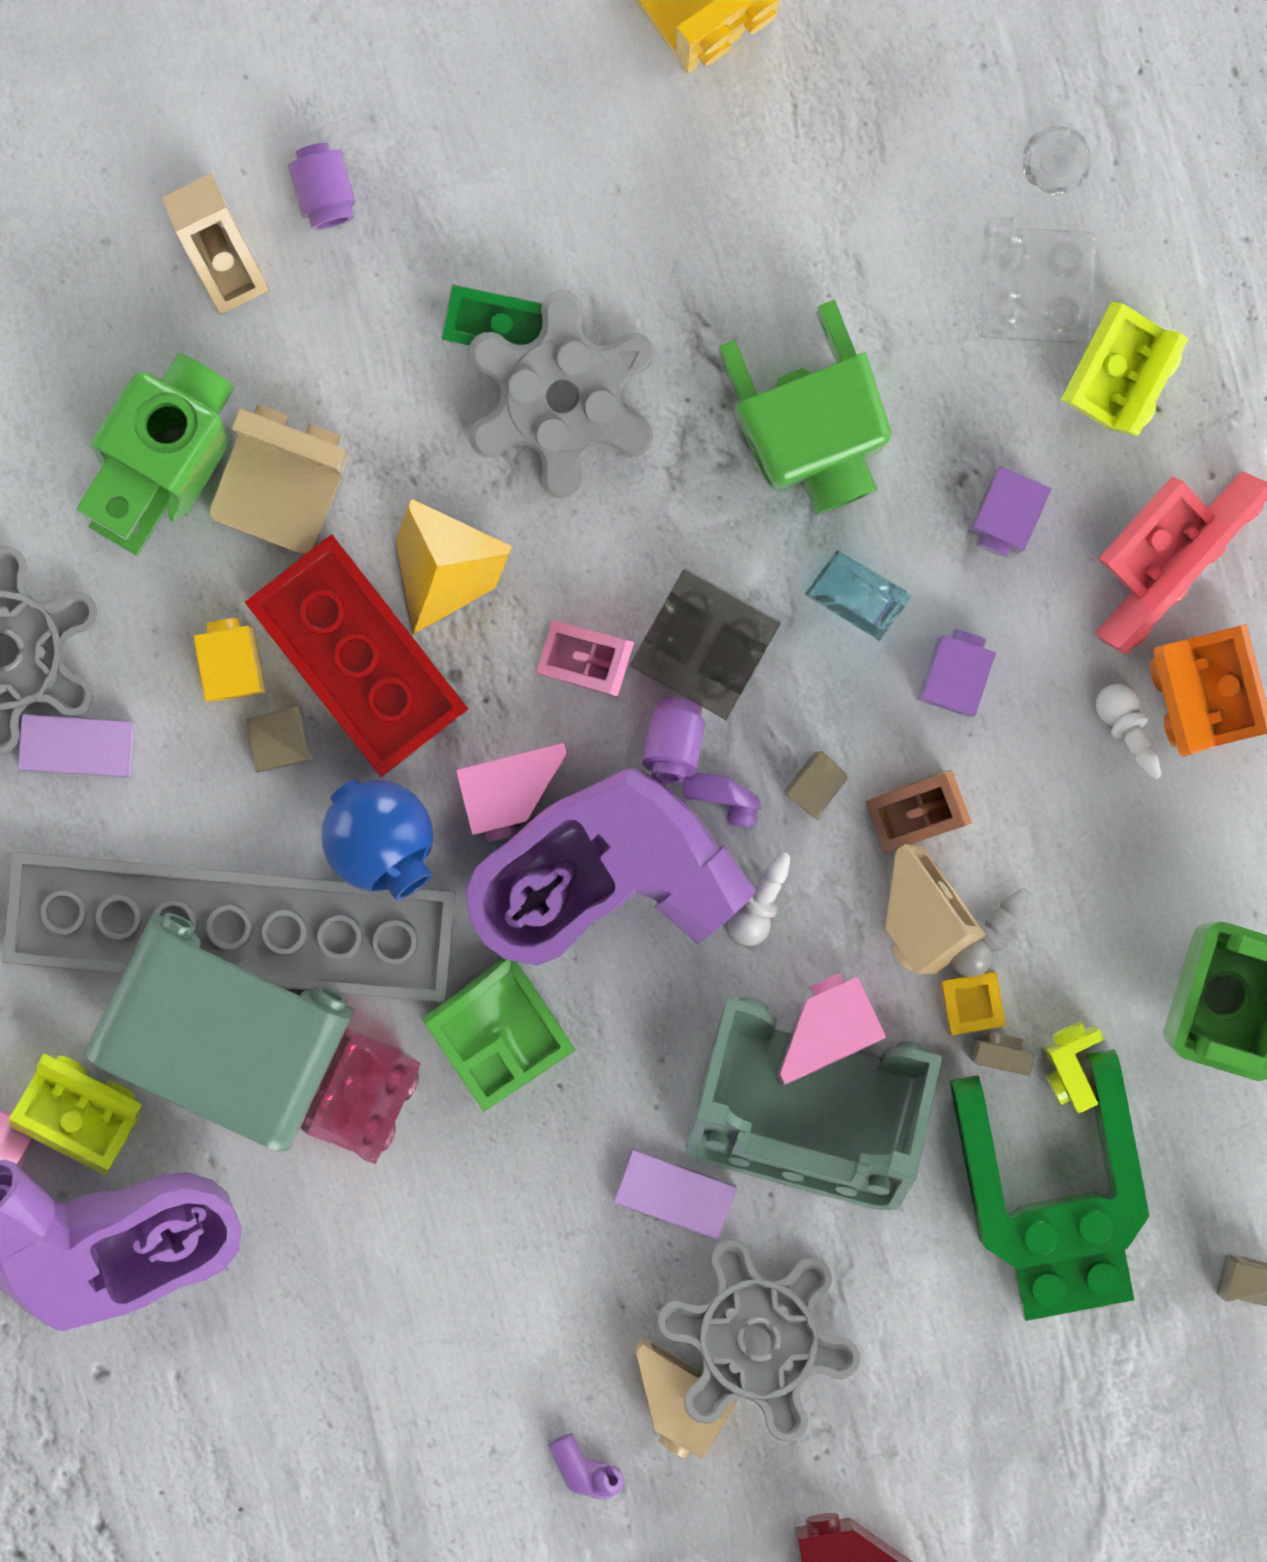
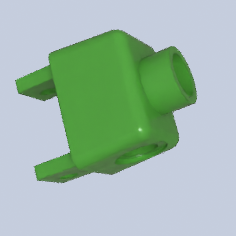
M835 299L819 305L816 312L836 362L833 365L813 373L804 368L798 369L779 377L776 388L757 394L736 340L720 345L718 352L738 400L733 414L767 484L771 489L779 492L804 484L816 515L854 502L878 490L865 458L882 451L891 438V428L867 353L856 354Z
M177 353L162 379L148 372H138L130 379L90 443V447L102 467L76 508L77 512L92 520L88 526L90 530L138 557L167 509L168 517L174 523L182 515L188 516L229 445L228 436L219 413L235 389L231 383L202 363L180 353ZM172 427L186 429L185 434L174 443L162 444L158 442L163 432ZM139 522L138 531L135 534L131 535L137 523Z
M1227 922L1206 923L1195 929L1163 1031L1164 1040L1180 1057L1251 1080L1263 1081L1267 1079L1266 934ZM1230 976L1241 986L1242 1000L1238 1008L1232 1013L1225 1015L1217 1014L1206 1003V989L1215 978Z

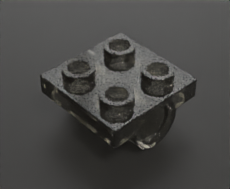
M684 567L629 666L722 719L727 720L781 625V621Z

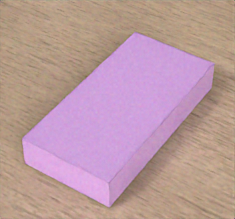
M22 714L18 770L131 777L135 722Z
M632 1149L614 1203L719 1240L737 1186Z

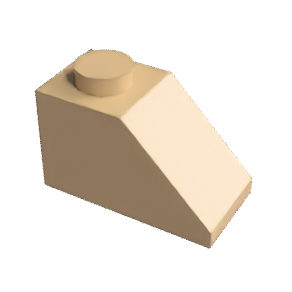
M212 173L161 197L174 230L220 315L270 291Z
M904 844L896 850L885 930L894 941V944L891 945V950L898 962L910 972L914 970L916 974H936L951 963V960L960 951L983 938L985 934L924 846Z
M641 1335L636 1344V1355L654 1430L661 1434L658 1441L669 1451L682 1458H687L689 1453H692L703 1460L736 1406L737 1400L732 1402L725 1409L723 1415L715 1422L704 1424L693 1420L686 1412L684 1400L688 1389L699 1380L702 1371Z

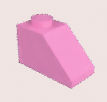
M560 743L456 770L472 835L485 832L487 843L515 836L519 832L517 824L530 819L568 755L566 744Z
M839 973L810 987L814 997L807 999L802 1004L776 1076L780 1087L886 1038L858 976L844 982Z

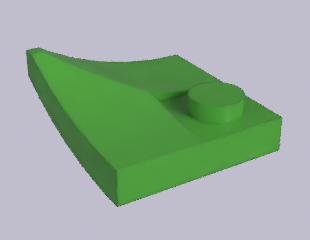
M501 956L458 993L421 1018L483 1112L576 1051L517 961L507 960Z

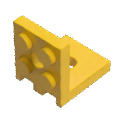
M636 0L687 74L697 68L699 62L706 67L721 58L731 49L730 44L742 36L743 31L747 30L751 35L768 25L777 16L776 12L780 0Z

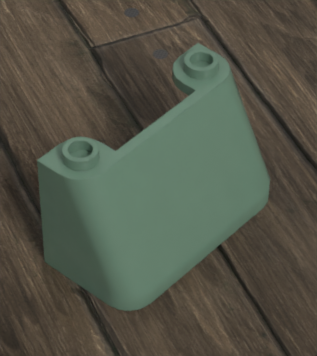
M153 912L85 1049V1056L97 1067L258 1144L278 1151H287L302 1125L351 1021L354 1008L346 1005L347 999L344 996L323 986H318L315 991L305 990L300 996L199 948L201 944L200 939L193 934L195 926L188 920L171 913H166L162 917Z
M727 997L685 1147L686 1152L691 1157L710 1165L867 1208L893 1210L900 1207L917 1177L943 1056L929 1053L926 1047L918 1043L899 1042L896 1047L886 1049L881 1058L856 1052L780 1087L776 1076L792 1033L775 1029L777 1019L768 1011L769 1007L764 1002L753 998H739L735 1000Z

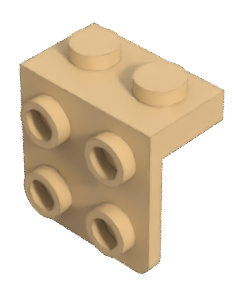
M257 404L254 413L239 408L232 426V430L238 436L211 504L210 515L218 523L305 555L317 544L350 454L345 448L337 446L341 436L309 424L307 432L303 433L285 426L288 416L268 407Z

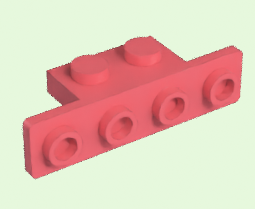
M1241 472L1207 508L1183 481L1172 476L1098 558L1130 594L1100 626L1095 635L1103 643L1122 654L1129 653L1133 647L1141 644L1149 636L1152 626L1170 606L1175 605L1184 598L1190 584L1209 564L1221 557L1226 549V545L1246 523L1259 515L1267 500V482L1246 472Z

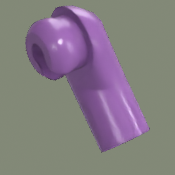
M698 772L691 777L684 778L683 796L685 799L730 805L727 814V821L730 825L748 828L756 825L757 809L761 810L758 796L732 778Z

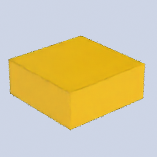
M987 971L977 977L959 976L940 980L948 1029L951 1036L1006 1026L996 971Z

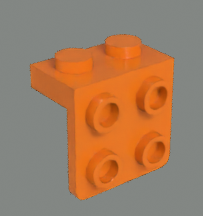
M1247 624L1154 648V659L1150 662L1151 678L1156 690L1163 692L1168 710V714L1164 716L1166 736L1173 747L1177 746L1178 752L1182 757L1193 755L1215 746L1267 734V701Z

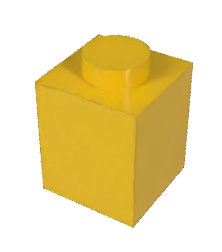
M230 618L206 623L207 633L193 635L205 702L214 703L266 693L255 628L251 626L240 627L239 618Z

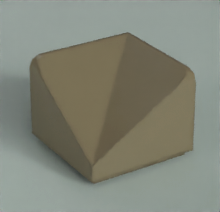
M300 706L247 719L256 773L313 761Z
M822 751L814 752L784 791L786 793L784 795L815 820H819L820 813L847 781L848 776Z
M1232 1253L1226 1255L1216 1294L1226 1302L1239 1299L1267 1306V1262Z

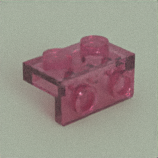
M347 1028L300 1129L307 1135L353 1151L363 1160L376 1164L381 1152L385 1151L393 1141L396 1131L395 1121L404 1101L409 1100L417 1088L420 1062L403 1049Z

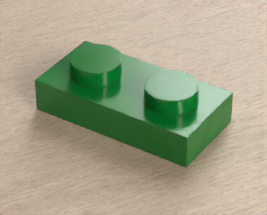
M451 284L441 340L470 346L477 335L483 332H494L500 334L505 340L514 345L531 343L538 337L542 329V303Z

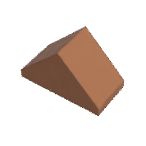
M952 770L942 771L865 801L885 853L898 849L904 844L910 845L972 823Z

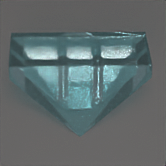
M836 550L805 593L811 600L877 641L882 639L912 597L906 590L839 550Z

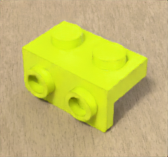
M1111 301L1061 401L1109 431L1137 436L1142 428L1152 419L1156 410V401L1168 378L1178 369L1182 358L1181 353L1188 338L1178 331L1162 329L1123 303Z
M43 1054L37 1063L34 1077L8 1120V1126L107 1177L139 1120L142 1104L135 1100L136 1096L125 1086L113 1081H107L106 1084H103L86 1075V1069L73 1059L65 1056H57L55 1059L47 1054Z

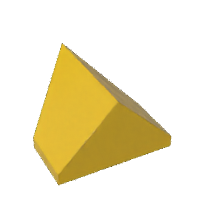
M411 499L407 506L395 541L412 635L494 590L512 549V546Z

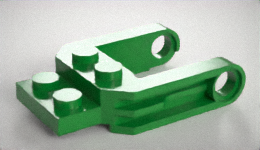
M1115 1049L1086 1054V1058L1089 1060L1093 1071L1097 1091V1102L1099 1105L1094 1106L1110 1191L1106 1194L1090 1192L1022 1205L1011 1212L1006 1211L980 1078L978 1075L950 1080L953 1106L979 1240L986 1249L1013 1266L1022 1315L1025 1321L1135 1300L1125 1249L1129 1248L1150 1217L1124 1078Z

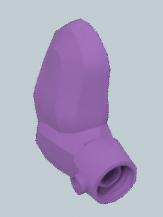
M627 768L544 809L509 842L493 851L475 867L466 890L469 920L483 943L504 959L532 965H539L561 957L595 920L613 912L636 893L654 899L657 902L654 907L696 944L702 942L715 932L756 893V890L725 845L721 847L718 845L698 814L664 783L638 768Z
M6 1159L0 1160V1290L29 1315L56 1330L66 1331L134 1312L182 1286L204 1281L225 1270L239 1252L241 1224L228 1192L212 1179L189 1172L164 1174L119 1191L94 1192L80 1196L66 1205L53 1201L50 1194L14 1162Z

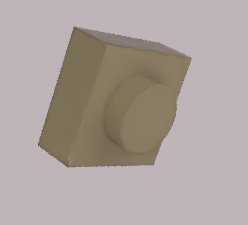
M991 1031L989 1041L978 1038L974 1039L970 1060L975 1064L1030 1076L1035 1054L1029 1050L1021 1049L1023 1044L1022 1038Z

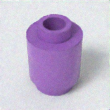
M328 143L312 144L297 150V159L292 161L288 168L302 217L309 218L311 229L322 230L332 228L354 219L352 206L356 204L342 151L329 150Z
M665 697L659 700L657 709L651 712L642 765L651 771L653 778L664 783L678 784L682 783L685 777H691L697 773L705 728V720L701 717L702 707L698 703L680 697Z

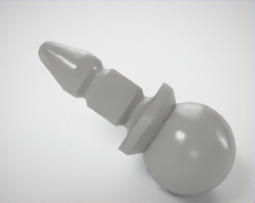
M1020 889L1005 898L1000 904V908L996 909L985 921V926L978 923L985 936L964 948L951 960V965L959 974L966 977H977L984 974L990 968L994 957L993 951H1001L1004 947L998 937L1003 936L1013 924V919H1017L1024 909L1029 897V892L1026 889Z

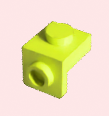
M1078 1022L1054 1033L1052 1038L1055 1043L1043 1049L1054 1071L1046 1075L1054 1097L1060 1106L1068 1102L1071 1109L1079 1114L1099 1104L1075 1053L1103 1041L1104 1037L1099 1028L1091 1026L1085 1029L1083 1023Z

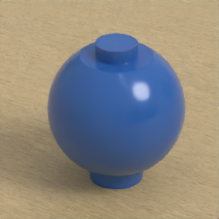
M354 779L341 786L332 794L330 799L333 804L327 810L323 820L321 842L327 862L342 880L361 890L372 892L389 890L396 901L413 894L430 880L432 873L424 861L432 849L433 828L427 809L414 793L390 781L370 780L360 784L357 779Z

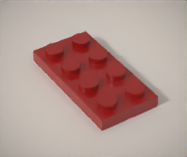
M333 534L244 602L381 778L469 710Z

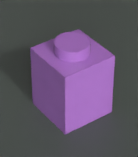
M1000 466L995 470L968 532L979 536L976 545L1007 558L1010 550L1018 554L1024 551L1052 488Z
M954 629L952 638L945 635L938 637L918 700L968 717L976 716L996 652L984 648L985 638L966 631Z

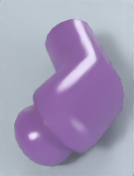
M573 1433L563 1435L548 1444L567 1487L572 1492L595 1499L607 1500L622 1490L624 1477L620 1469L607 1463L584 1458Z

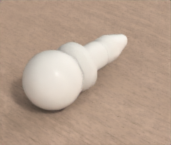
M1121 683L1106 686L1101 690L1096 699V712L1099 718L1105 724L1112 727L1111 734L1114 739L1124 738L1129 750L1136 756L1135 761L1138 766L1151 778L1159 779L1161 777L1159 757L1156 750L1151 748L1152 743L1144 729H1142L1148 722L1145 714L1139 713L1140 700L1137 693L1128 685Z
M781 853L767 866L765 876L761 877L755 889L756 893L727 920L728 932L737 943L744 946H754L764 941L771 929L770 918L775 917L778 912V906L774 900L781 889V883H784L788 876L790 855L788 853Z

